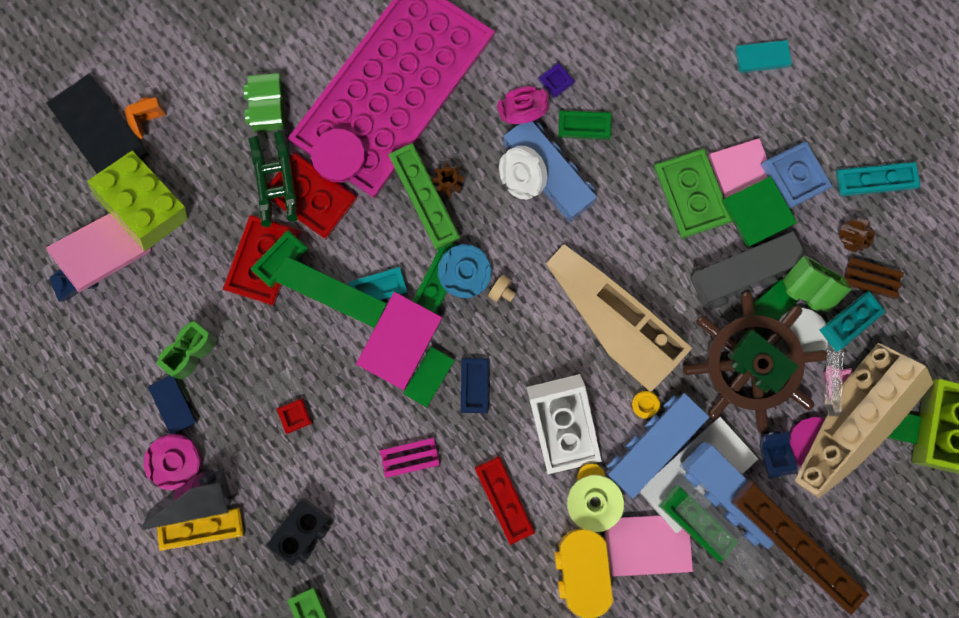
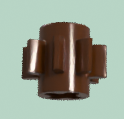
M446 163L445 168L441 170L435 168L438 178H433L431 181L434 186L439 185L436 190L438 195L444 192L447 194L448 199H450L451 193L454 191L459 194L461 193V188L458 184L465 183V177L458 176L460 167L453 169ZM443 178H453V183L448 181L444 184Z
M858 217L857 220L851 219L850 222L847 221L843 224L839 232V238L842 243H845L844 249L856 253L858 250L863 251L872 245L875 231L872 227H869L870 221Z

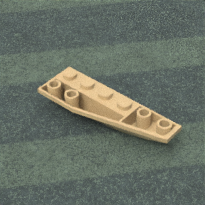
M565 244L546 263L548 269L607 354L648 391L652 392L692 349L691 346L627 291Z
M877 343L843 383L795 479V483L817 498H820L857 468L895 430L933 385L927 367L891 348Z

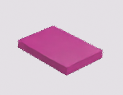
M394 292L356 365L405 390L443 317Z

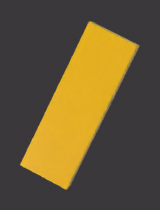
M241 508L230 509L225 514L157 527L159 551L245 536Z

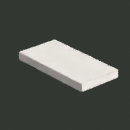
M721 417L712 422L663 466L639 492L675 533H678L682 528L658 506L675 485L680 486L702 508L710 504L703 496L706 492L699 485L695 488L683 476L686 472L680 467L683 461L702 441L711 444L741 475L758 460L754 453Z

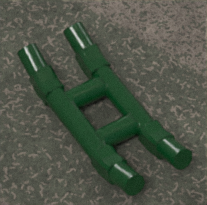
M284 130L274 132L280 161L265 164L259 137L248 138L257 182L261 226L270 227L272 225V204L270 199L285 196L287 220L290 222L298 220V199L295 192L290 150ZM282 171L284 185L268 189L266 174Z

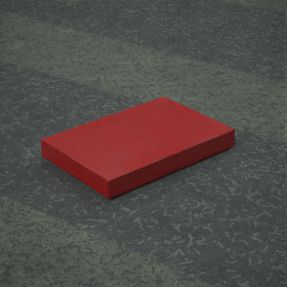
M294 152L290 160L295 192L298 199V221L326 240L358 198L337 182H331L322 178L312 164ZM282 171L276 174L269 183L268 189L284 185ZM285 196L270 199L287 212Z
M249 215L223 290L275 306L282 284L277 283L271 289L251 268L287 230L297 239H299L301 231L272 222L270 227L261 226V218Z

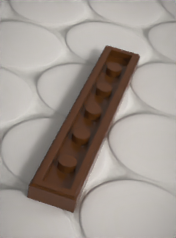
M749 480L730 501L849 615L852 616L870 595L754 482Z

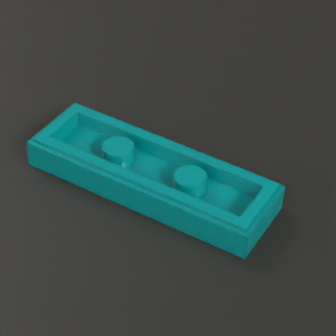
M916 162L839 169L835 171L839 197L913 190L921 187Z
M867 291L821 327L819 331L833 349L838 352L886 312L871 292Z

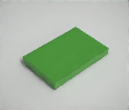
M704 148L654 165L681 239L732 222L722 204L724 197Z

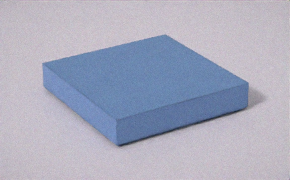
M807 141L761 164L767 177H772L789 209L833 187Z

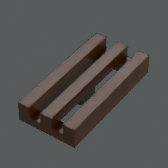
M850 258L847 262L844 278L850 287L897 299L899 297L898 289L901 288L902 284L900 279L903 278L904 272ZM853 266L865 270L873 271L876 273L894 277V280L862 272L852 268ZM852 275L883 285L891 286L892 290L850 279V277Z

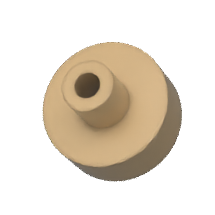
M502 275L491 289L488 297L496 303L502 297L511 302L516 295L514 291L508 288L512 280Z

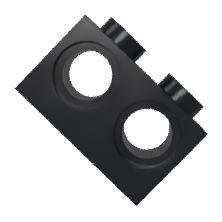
M302 498L266 546L291 566H295L299 562L304 564L314 551L310 548L316 539L321 541L330 530L331 526L328 523L332 518L309 500ZM307 514L314 515L317 520L316 527L313 530L307 529L304 525V518ZM290 537L296 538L299 542V549L296 553H292L287 549L286 544Z

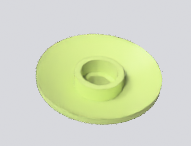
M590 475L581 478L572 486L567 498V508L570 517L580 528L593 532H602L612 528L619 521L624 509V499L621 490L612 480L600 475ZM598 497L601 502L598 506H592L590 499Z

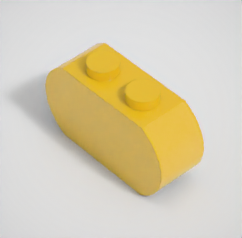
M572 530L561 539L559 552H554L556 570L561 569L563 580L558 581L559 598L565 599L567 607L575 615L582 618H597L605 614L613 603L606 541L599 534L591 530Z

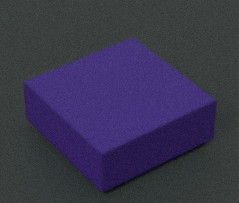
M559 62L538 77L539 82L554 99L575 84L573 78Z

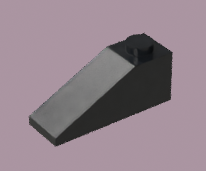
M206 470L194 476L148 511L142 524L143 529L146 530L228 513L232 498L224 470L215 472L214 470Z

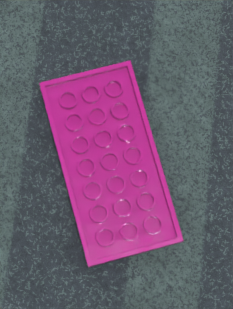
M392 0L290 134L288 140L311 156L312 147L316 139L324 132L333 129H345L354 133L363 145L365 164L361 172L350 178L348 182L375 199L396 171L388 154L411 143L413 145L416 144L494 38L495 31L447 0Z

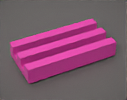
M434 438L380 450L385 478L440 465ZM430 445L431 448L428 451L388 460L387 458L389 454ZM428 456L433 457V461L390 471V465Z

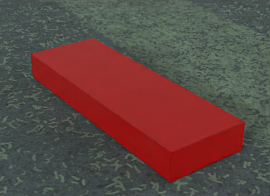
M500 456L475 467V471L509 545L535 534Z

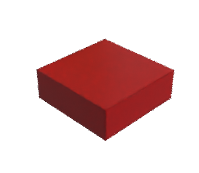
M303 398L276 409L286 434L313 424Z

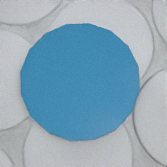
M462 244L450 248L443 254L438 264L440 284L447 293L457 298H471L478 295L487 288L491 280L492 268L490 262H488L485 253L474 245Z

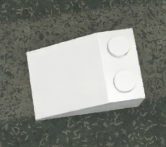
M574 375L527 387L547 473L552 474L586 464L602 462L586 388L581 375Z

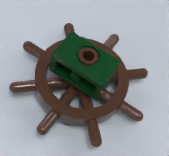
M746 291L741 295L744 317L729 322L721 329L704 316L697 318V325L714 338L708 349L707 361L705 363L687 364L683 367V373L685 375L708 373L712 385L721 395L708 411L710 419H717L728 404L732 403L744 409L755 410L757 430L760 434H766L769 431L766 409L776 407L790 397L806 410H811L814 407L813 400L797 388L804 375L805 363L825 361L828 358V353L825 350L803 352L798 338L790 330L791 326L803 312L800 306H793L781 322L770 317L755 316L753 296L750 292ZM756 327L770 330L772 333L765 340L757 334ZM745 329V334L739 342L731 337L736 332ZM781 339L788 349V354H783L775 348ZM725 346L731 351L727 355L730 360L720 361L721 351ZM736 370L739 374L728 386L721 372ZM751 377L753 398L737 394ZM769 390L774 392L768 396L764 394V392L767 393Z

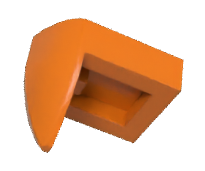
M157 97L142 98L137 103L130 104L125 108L127 122L140 139L144 137L141 122L166 115L164 105Z

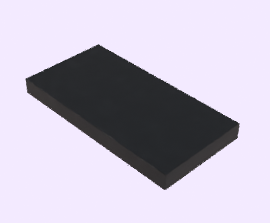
M90 73L46 102L97 174L131 151L141 160L150 155Z

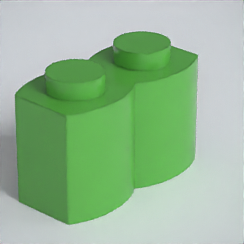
M280 73L248 76L247 84L243 86L245 99L249 100L248 109L244 111L246 124H250L254 132L286 129L284 89Z
M803 256L783 278L786 293L795 300L802 299L806 301L815 311L822 310L830 313L851 290L850 285L843 276L832 269L824 267L808 256Z
M192 321L181 329L176 342L170 344L161 352L157 365L170 376L182 380L193 373L200 358L205 357L212 351L216 345L217 337L203 325Z

